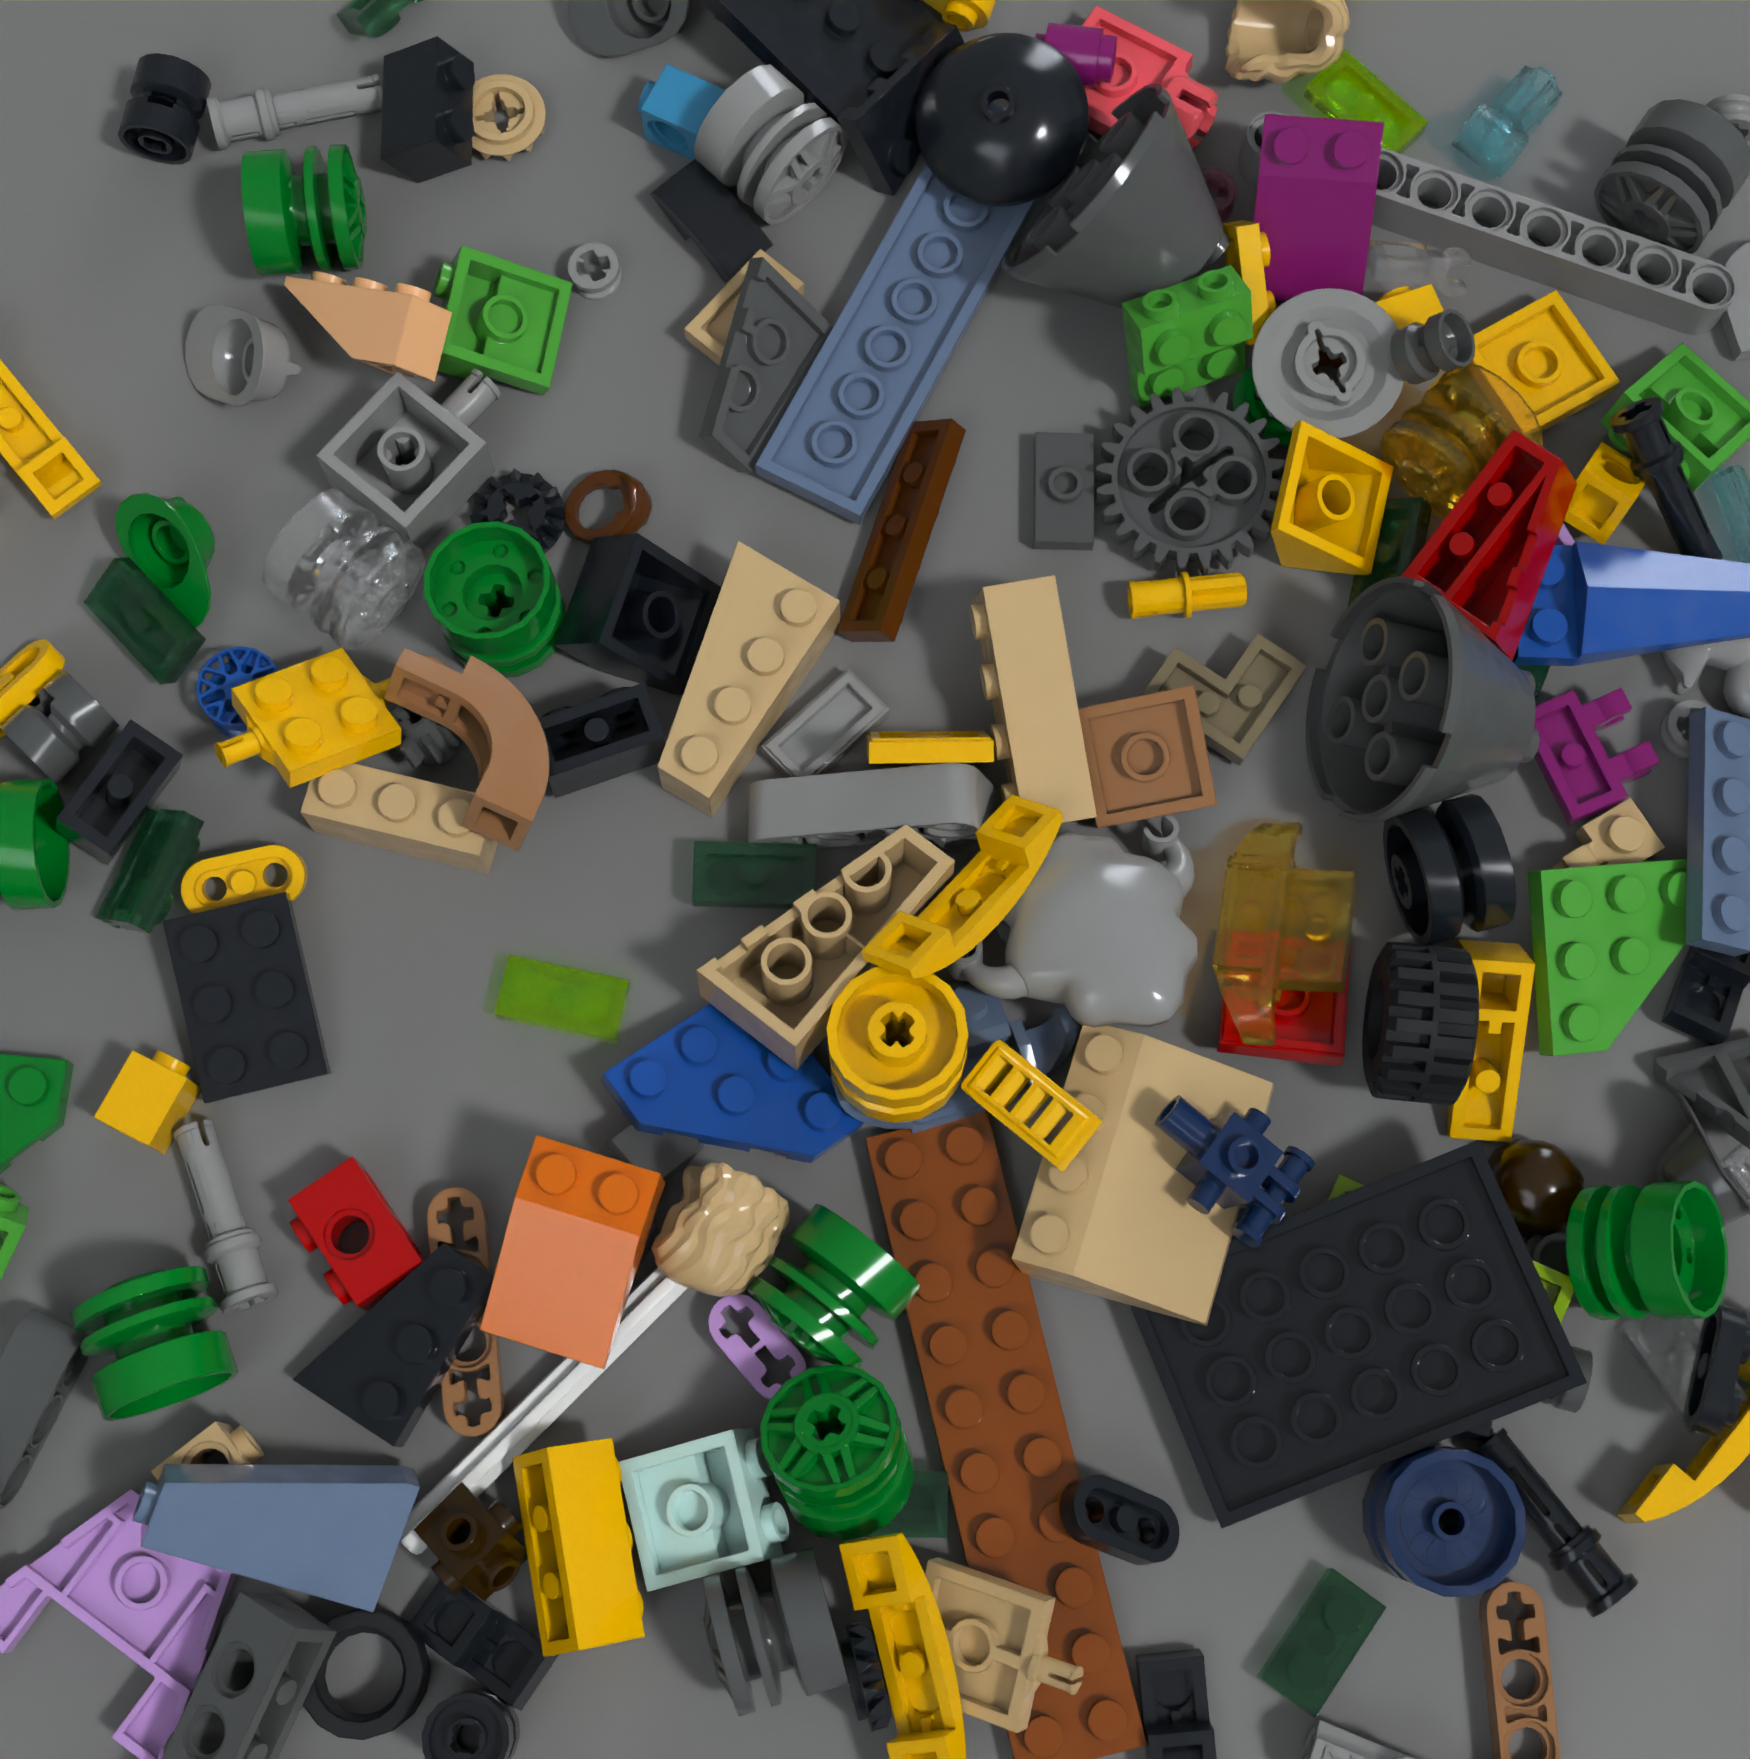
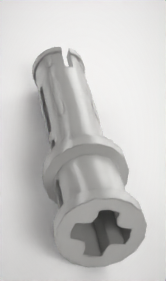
M373 74L372 76L276 94H271L270 89L264 90L263 87L255 89L254 95L219 101L216 96L207 98V105L219 150L228 148L231 141L264 136L268 141L276 139V136L281 135L280 130L363 113L382 112L383 93L378 74Z
M206 1119L200 1122L202 1127L200 1129L196 1121L178 1128L173 1135L178 1142L209 1238V1242L204 1246L205 1251L203 1254L206 1263L214 1264L225 1297L220 1302L222 1313L235 1314L261 1306L276 1298L279 1293L276 1284L268 1283L257 1250L262 1245L260 1235L255 1233L254 1229L246 1227L214 1130V1122Z

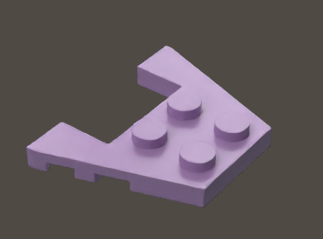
M130 1489L62 1538L61 1542L30 1565L23 1566L5 1579L6 1582L0 1586V1652L2 1654L11 1653L49 1601L53 1599L154 1676L151 1685L111 1738L139 1759H162L165 1744L178 1725L193 1693V1686L197 1676L205 1667L237 1574L140 1547L142 1524L134 1522L132 1519L141 1492L137 1489Z

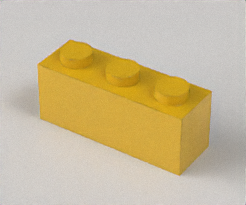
M607 1438L547 1447L512 1457L543 1657L645 1637L642 1621L644 1606L642 1596L636 1584L631 1554L633 1539L630 1527L626 1523L620 1487L622 1472L620 1464L615 1457L613 1439Z

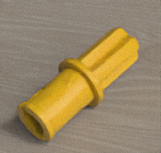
M1183 571L1176 578L1127 582V603L1131 619L1181 613L1183 618H1191L1193 611L1242 607L1247 602L1246 580L1238 572L1189 577L1188 572Z

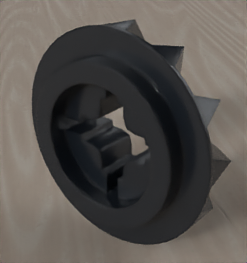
M515 468L508 475L499 478L491 476L488 485L480 493H475L474 505L470 515L471 524L494 521L502 522L508 517L505 502L507 499L511 503L515 502L520 508L529 504L531 507L526 512L529 518L530 531L524 525H520L515 519L509 520L506 524L522 528L539 542L545 554L559 540L565 526V507L557 487H553L545 481L538 472L535 475L525 474Z
M862 1622L845 1625L848 1639L840 1640L839 1644L858 1721L868 1719L870 1730L874 1732L888 1727L891 1718L890 1705L871 1630Z

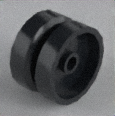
M1468 794L1442 801L1437 807L1435 816L1429 810L1420 808L1385 820L1383 847L1390 887L1404 924L1417 943L1431 945L1454 939L1460 933L1463 923L1469 929L1481 932L1507 925L1513 920L1516 908V885L1510 853L1502 829L1492 809L1481 796Z

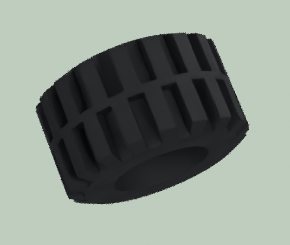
M1390 941L1382 948L1371 972L1363 1020V1070L1372 1097L1449 1106L1451 1104L1454 1105L1468 1081L1472 1068L1479 1021L1478 979L1471 955L1466 949Z

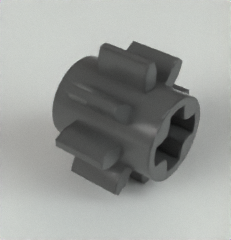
M399 705L395 706L391 714L402 728L401 745L394 747L393 750L398 757L405 756L412 768L418 767L421 763L426 766L443 764L456 753L458 746H461L463 743L460 737L450 729Z

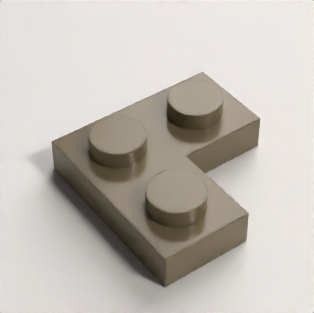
M1259 633L1256 634L1226 679L1174 647L1142 695L1194 685L1206 745L1240 766L1308 665Z

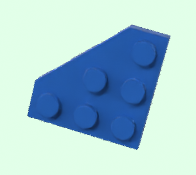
M711 1004L604 1072L600 1080L636 1131L661 1136L663 1132L699 1138L700 1143L747 1152L753 1148L785 1154L786 1159L806 1163L815 1161L858 1131L864 1123L853 1118L842 1109L830 1076L812 1053L795 1070Z

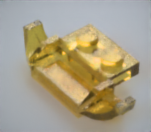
M1300 822L1262 823L1248 833L1241 841L1234 855H1228L1212 965L1221 996L1232 1016L1243 1044L1275 1046V1001L1281 1000L1282 990L1344 993L1357 888L1354 871L1297 869L1294 854L1297 838H1302L1303 827Z

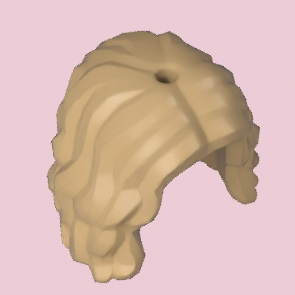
M1236 0V7L1231 14V24L1227 30L1228 44L1225 51L1228 59L1225 65L1226 72L1237 80L1259 82L1266 79L1273 83H1285L1292 78L1324 71L1340 58L1343 51L1344 35L1350 25L1349 11L1345 0Z
M710 1162L704 1167L688 1166L683 1173L681 1200L667 1212L661 1232L651 1246L655 1256V1263L668 1279L686 1288L720 1297L743 1293L754 1279L766 1269L768 1263L774 1257L775 1248L789 1224L788 1200L776 1193L774 1188L764 1187L758 1176L733 1170L727 1163Z

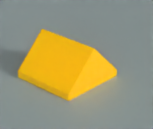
M1302 420L1294 423L1270 531L1281 566L1360 576L1371 574L1394 466Z

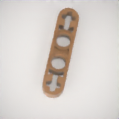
M451 1187L442 1190L432 1199L427 1212L430 1255L442 1244L456 1247L454 1230L450 1225L441 1223V1215L451 1213L452 1202L460 1201L467 1211H474V1219L463 1223L464 1242L470 1245L478 1241L479 1250L478 1252L459 1251L493 1272L488 1215L485 1205L473 1192L465 1188ZM485 1309L475 1324L479 1328L481 1327ZM484 1332L487 1342L483 1354L477 1360L471 1362H462L455 1358L441 1382L443 1411L446 1421L454 1431L467 1437L480 1438L486 1436L504 1418L505 1413L499 1336ZM490 1367L489 1380L476 1378L479 1397L483 1400H491V1411L482 1413L480 1425L473 1427L470 1418L458 1414V1405L467 1403L469 1400L468 1382L462 1380L454 1384L453 1372L474 1374Z
M1503 1581L1497 1586L1486 1590L1479 1605L1493 1759H1512L1508 1750L1509 1740L1513 1733L1525 1727L1534 1730L1541 1739L1542 1754L1539 1759H1560L1543 1602L1537 1592L1525 1583ZM1512 1592L1515 1603L1525 1604L1526 1617L1516 1619L1517 1640L1531 1639L1532 1651L1516 1648L1499 1651L1498 1639L1512 1641L1509 1621L1498 1619L1496 1613L1497 1606L1507 1604V1593ZM1517 1659L1527 1662L1535 1675V1686L1532 1692L1520 1699L1510 1696L1502 1684V1672L1505 1666Z

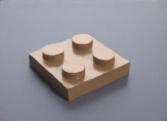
M1194 685L1078 708L1097 817H1095L1097 828L1218 805Z

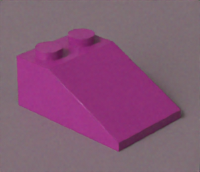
M1265 114L1254 222L1259 223L1260 232H1265L1269 241L1270 264L1268 267H1264L1266 291L1270 290L1273 293L1275 301L1286 302L1304 292L1325 288L1343 289L1363 295L1384 122Z

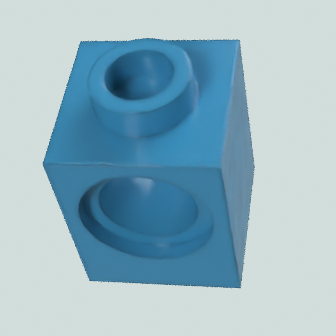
M666 64L656 82L649 81L646 84L638 102L637 110L642 117L644 139L693 161L695 159L694 144L699 128L709 110L724 93L725 89Z

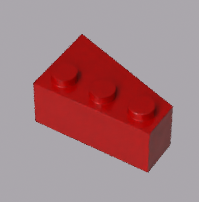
M1513 429L1401 575V577H1409L1427 582L1435 587L1511 661H1513L1577 486L1575 479L1563 460Z

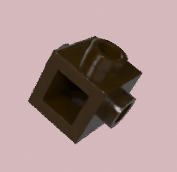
M463 1482L414 1529L437 1556V1559L430 1564V1568L438 1578L455 1594H458L466 1587L484 1602L494 1592L508 1586L517 1576L520 1566L528 1559L526 1546L516 1536L524 1527L521 1521L498 1498L489 1505Z

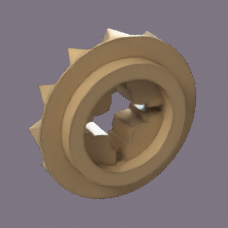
M508 74L489 75L475 81L473 86L474 135L472 137V148L479 151L486 160L493 155L503 156L509 162L515 153L524 149L531 152L534 141L539 135H544L546 109L537 89L528 81ZM501 102L502 109L506 110V114L510 118L508 120V128H506L504 133L497 129L495 122H491L495 120L496 103Z

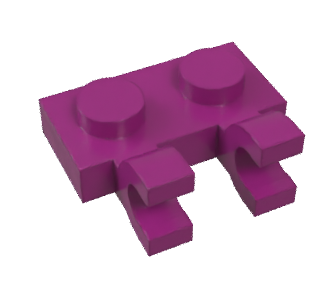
M1622 687L1584 705L1580 703L1575 691L1572 690L1536 706L1534 728L1539 733L1540 741L1534 758L1568 826L1622 803L1628 797L1622 784L1650 774V768L1658 765L1660 762L1650 741L1639 744L1612 758L1608 757L1595 731H1600L1622 722L1625 719L1623 715L1632 710Z

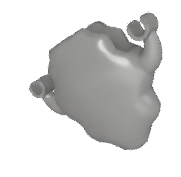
M1171 815L1162 816L1161 831L1164 836L1163 838L1154 836L1149 828H1143L1142 851L1147 857L1124 853L1112 838L1084 836L1073 832H1066L1057 836L1035 877L1014 907L997 926L999 936L1007 944L1004 956L1005 965L990 967L983 964V945L980 942L968 952L970 957L960 958L946 967L949 975L959 981H968L976 989L1000 999H1017L1025 996L1064 1005L1070 1016L1080 1025L1096 1028L1122 1024L1151 1027L1168 1022L1183 1004L1187 976L1198 960L1199 953L1197 937L1179 919L1184 897L1191 890L1195 879V867L1190 851L1179 839L1180 829L1178 821ZM1159 861H1167L1165 867Z

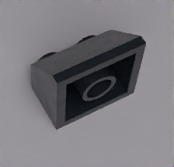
M638 533L594 537L555 646L597 671L639 684L646 683V686L672 694L683 695L722 587Z

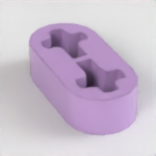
M743 1294L725 1296L718 1300L711 1309L708 1324L709 1332L715 1343L754 1390L764 1399L770 1400L782 1387V1385L776 1383L768 1388L761 1381L767 1375V1370L756 1355L764 1348L778 1362L784 1361L788 1357L794 1361L795 1366L789 1372L791 1378L806 1370V1362L799 1350L785 1334L769 1321L764 1309L750 1296ZM729 1308H732L738 1314L746 1309L753 1313L754 1316L750 1319L748 1325L759 1342L751 1349L739 1335L734 1334L727 1339L721 1334V1331L727 1325L723 1313Z

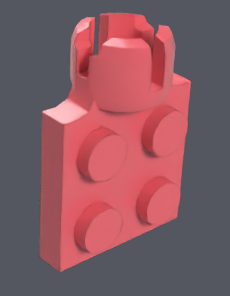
M1096 5L1082 26L1103 28L1104 35L1117 36V48L1112 82H1098L1096 88L1084 87L1089 107V129L1103 136L1118 121L1111 114L1112 110L1144 86L1159 83L1169 92L1191 148L1194 151L1201 141L1192 136L1196 134L1205 137L1216 116L1217 107L1215 104H1217L1219 95L1215 90L1188 76L1192 68L1193 54Z

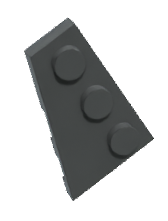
M763 257L750 258L699 434L705 442L738 472H752L833 328Z

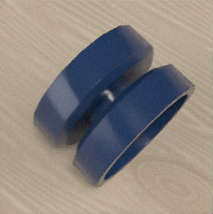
M1430 1445L1381 1465L1372 1475L1362 1501L1363 1531L1375 1558L1393 1576L1443 1597H1472L1497 1586L1516 1566L1526 1540L1525 1506L1514 1481L1494 1461L1465 1449L1445 1445ZM1439 1517L1445 1526L1443 1530L1439 1526Z

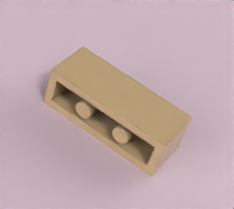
M355 763L340 769H334L323 776L310 780L300 811L309 826L316 833L485 874L490 873L498 842L461 826L475 792Z

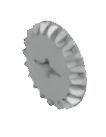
M1325 288L1307 291L1294 296L1274 310L1263 324L1256 338L1251 368L1256 395L1265 405L1269 416L1275 417L1285 426L1287 431H1293L1294 423L1302 420L1338 439L1359 436L1365 430L1379 424L1395 405L1404 386L1405 380L1396 370L1390 350L1391 337L1398 327L1378 304L1352 291ZM1317 339L1323 353L1326 352L1331 360L1341 358L1344 363L1337 371V386L1333 380L1330 381L1326 373L1316 375L1313 371V368L1318 365L1320 360V348L1316 341Z

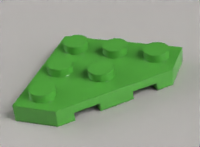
M1687 858L1527 871L1540 1055L1563 1056L1607 1051L1685 946Z

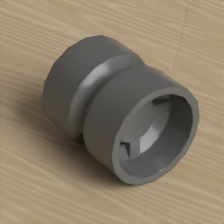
M64 669L38 692L40 704L37 707L24 705L0 726V729L55 784L81 762L79 751L83 747L97 748L119 727V724Z

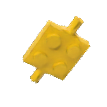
M339 648L231 688L232 706L246 724L247 732L222 742H216L214 748L219 762H222V766L227 768L229 765L258 755L276 767L289 788L323 776L334 769L343 768L401 745L402 728L385 707V705L393 703L384 699L390 678L377 683L370 681V679L360 673L344 649Z

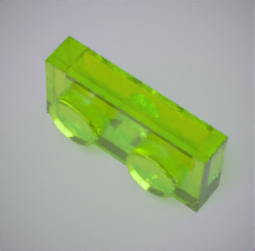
M1346 49L1334 64L1321 71L1307 84L1303 96L1328 119L1384 122L1381 147L1402 154L1424 134L1428 121Z
M509 955L494 1015L497 1019L617 1044L631 984L629 980Z

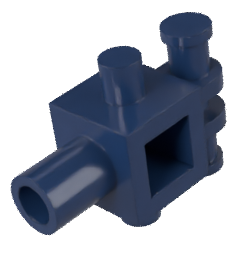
M1178 1095L1164 1107L1157 1117L1155 1125L1187 1151L1176 1167L1179 1173L1195 1185V1188L1186 1199L1187 1202L1195 1210L1203 1214H1209L1215 1203L1223 1209L1244 1204L1249 1210L1240 1223L1236 1222L1231 1231L1244 1244L1252 1248H1259L1263 1242L1261 1237L1270 1224L1279 1225L1285 1217L1286 1211L1281 1206L1282 1203H1294L1300 1195L1301 1190L1297 1184L1304 1174L1310 1172L1314 1167L1313 1159L1304 1151L1293 1146H1288L1283 1153L1282 1150L1263 1136L1271 1124V1120L1266 1114L1256 1108H1249L1243 1118L1237 1113L1231 1112L1209 1120L1183 1097ZM1283 1154L1284 1159L1281 1161L1278 1167H1275V1164Z

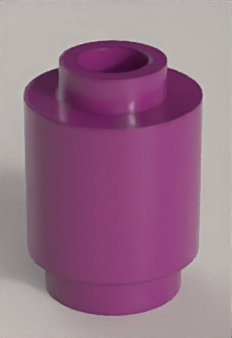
M1050 22L1046 34L1036 33L1035 38L1048 43L1067 58L1077 71L1084 87L1096 88L1098 82H1112L1117 36L1104 35L1103 28Z

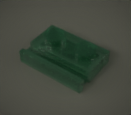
M149 808L95 918L114 928L119 929L122 927L126 930L151 933L153 927L165 919L172 906L173 894L171 890L180 871L186 869L198 853L200 847L198 834L204 821L184 810L159 809V811Z

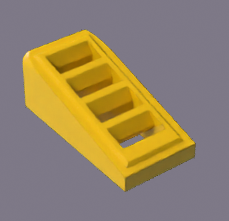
M997 1040L991 1045L961 1084V1089L1062 1172L1103 1122L1002 1040ZM1030 1080L1033 1081L1030 1088L1009 1112L1007 1108ZM1050 1096L1053 1097L1054 1099L1050 1102V1104L1046 1107V1109L1042 1112V1114L1038 1117L1034 1124L1029 1128L1027 1124L1030 1122V1120L1034 1117V1115L1038 1112V1110L1042 1107L1046 1100ZM1068 1110L1074 1115L1052 1143H1047L1045 1138Z

